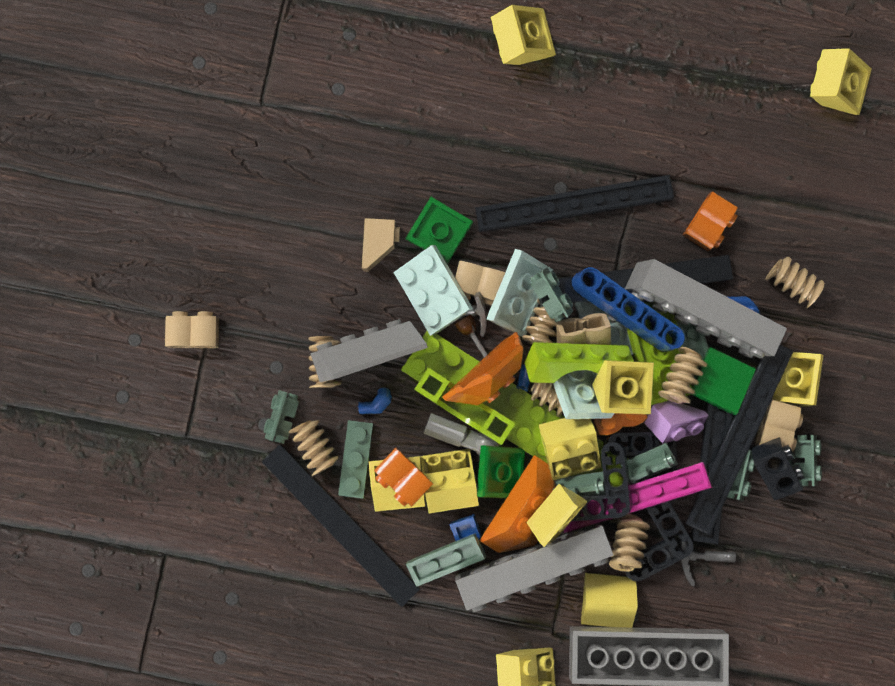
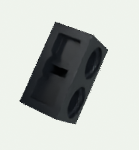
M778 437L751 448L753 462L774 501L803 490L801 480L805 479L800 465H794L792 460L795 457L789 444L784 446L781 438Z

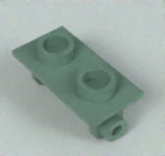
M547 267L540 272L542 277L537 273L530 278L532 282L530 285L539 299L548 295L550 299L542 303L550 319L558 322L564 318L562 313L567 318L573 312V303L566 293L563 294L559 288L560 282L553 271L550 272Z
M279 390L278 395L275 394L272 399L271 409L273 411L271 418L267 419L264 425V433H266V439L273 441L275 436V442L284 444L285 439L288 440L289 431L293 424L292 422L285 421V416L295 417L299 401H297L298 395L289 393L288 397H286L287 392Z
M797 435L795 458H805V463H795V465L799 464L804 473L805 479L801 480L803 486H808V481H812V486H818V481H822V467L817 466V455H821L822 447L821 440H817V435H811V440H807V435Z
M667 443L627 460L630 483L635 484L678 465Z
M748 450L727 496L734 499L735 494H738L737 500L744 501V497L749 496L751 482L748 479L750 472H754L756 468L751 450Z
M603 471L568 476L555 480L556 487L558 484H561L579 496L605 494Z

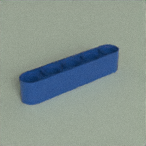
M588 267L573 276L572 287L578 294L658 350L670 351L681 347L684 343L685 335L678 326L599 270ZM584 275L590 279V287L584 284ZM604 290L610 293V301L604 297ZM625 304L631 308V316L625 312ZM646 319L652 324L651 330L645 325ZM667 333L672 338L671 344H669L666 340Z

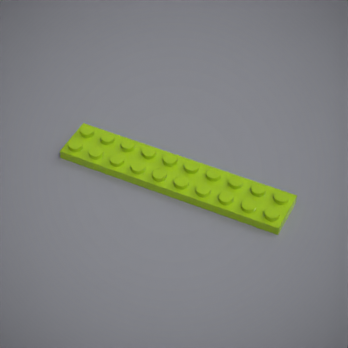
M426 331L422 338L428 348L412 353L401 371L419 382L426 370L430 368L455 385L479 361L438 334L430 336L428 331ZM513 383L505 389L501 387L498 390L501 394L491 403H488L486 400L483 404L516 423L507 436V440L528 454L535 455L547 463L539 425L565 417L563 415L557 417L555 410L549 412V406L546 404L541 407L538 399L532 401V395L521 388L517 389ZM597 438L598 448H599V455H600V461H601V468H598V469H595V470H592V471H587V472L579 473V474H576V475L589 474V473H595V472H602V471H603V468H602V459H601V450H602V448H603V446H604V445H603V443H604L603 441H601L600 439ZM607 453L608 457L611 456L614 463V465H608L609 470L616 467L622 468L620 464L616 465L617 456ZM613 472L610 476L611 484L615 487L623 484L624 479L621 473Z

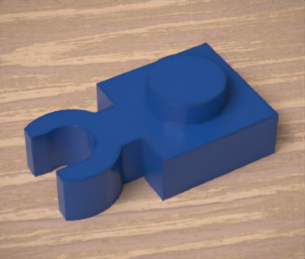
M474 514L451 521L449 524L455 541L476 533L478 540L482 537Z

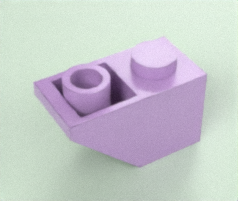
M666 401L652 406L651 414H648L645 424L664 444L670 441H678L690 435L695 436L699 434L704 428L708 414L705 411L685 404Z

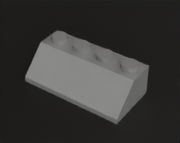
M398 319L386 323L387 328L380 331L378 326L364 330L365 336L359 338L352 334L340 338L341 343L332 346L331 341L316 346L318 351L310 354L319 381L324 382L428 347L410 321L401 323V320Z

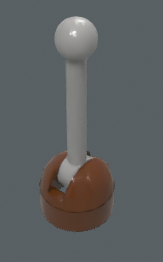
M468 315L457 322L455 326L461 334L471 336L485 358L488 354L474 333L477 325L473 316Z

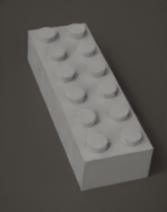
M655 259L637 262L625 287V290L642 302L647 301L653 304L652 308L663 314L668 312L674 315V320L681 324L688 325L690 323L696 326L695 330L705 336H710L711 334L717 337V342L724 346L731 347L733 345L739 349L738 353L748 358L753 356L758 358L775 356L787 330L782 325Z
M597 523L558 536L555 541L545 547L539 543L455 575V581L466 611L472 609L473 612H477L487 608L486 603L494 600L497 603L507 601L512 598V593L521 591V594L531 592L536 589V584L545 582L546 585L555 583L560 580V575L569 573L570 576L585 571L584 566L594 564V567L609 562L608 557L614 555L603 526Z
M570 626L569 679L572 684L729 686V634L722 629Z

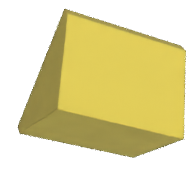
M793 352L772 400L800 406H816L823 355Z
M605 360L592 383L601 412L651 414L654 363Z
M558 484L526 523L540 544L545 547L558 538L586 505L587 501L561 484Z
M585 573L581 624L632 628L638 608L636 581H632L626 576Z

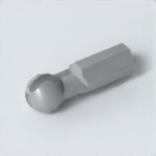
M432 413L424 431V434L458 447L463 446L474 450L478 455H480L481 445L499 447V444L485 435Z

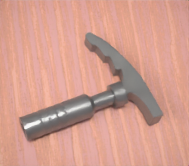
M477 292L475 294L477 306L473 305V309L459 319L467 315H479L481 322L480 336L483 337L487 326V313L481 293Z
M680 539V548L685 550L686 542H682ZM693 550L688 557L681 560V564L688 582L691 586H695L692 574L689 572V560L705 559V561L735 562L736 554L735 552L719 551L699 553Z

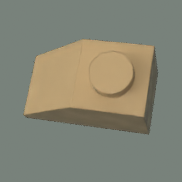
M365 218L362 269L364 272H369L395 249V242L400 241V227H396L395 220Z

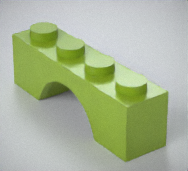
M533 342L524 364L531 383H555L559 378L573 371L589 370L598 374L605 360L634 362L628 345Z
M428 368L414 390L497 444L502 445L516 423L483 403L477 406L445 401L442 396L454 384Z

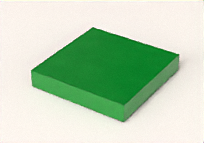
M430 197L405 239L422 250H426L431 245H436L448 265L472 226L473 221L435 198Z
M710 347L707 349L703 359L707 366H700L699 370L703 372V375H696L695 379L699 384L692 385L691 388L695 393L691 395L736 415L756 369Z
M481 445L477 497L507 498L523 473L525 451L521 448Z

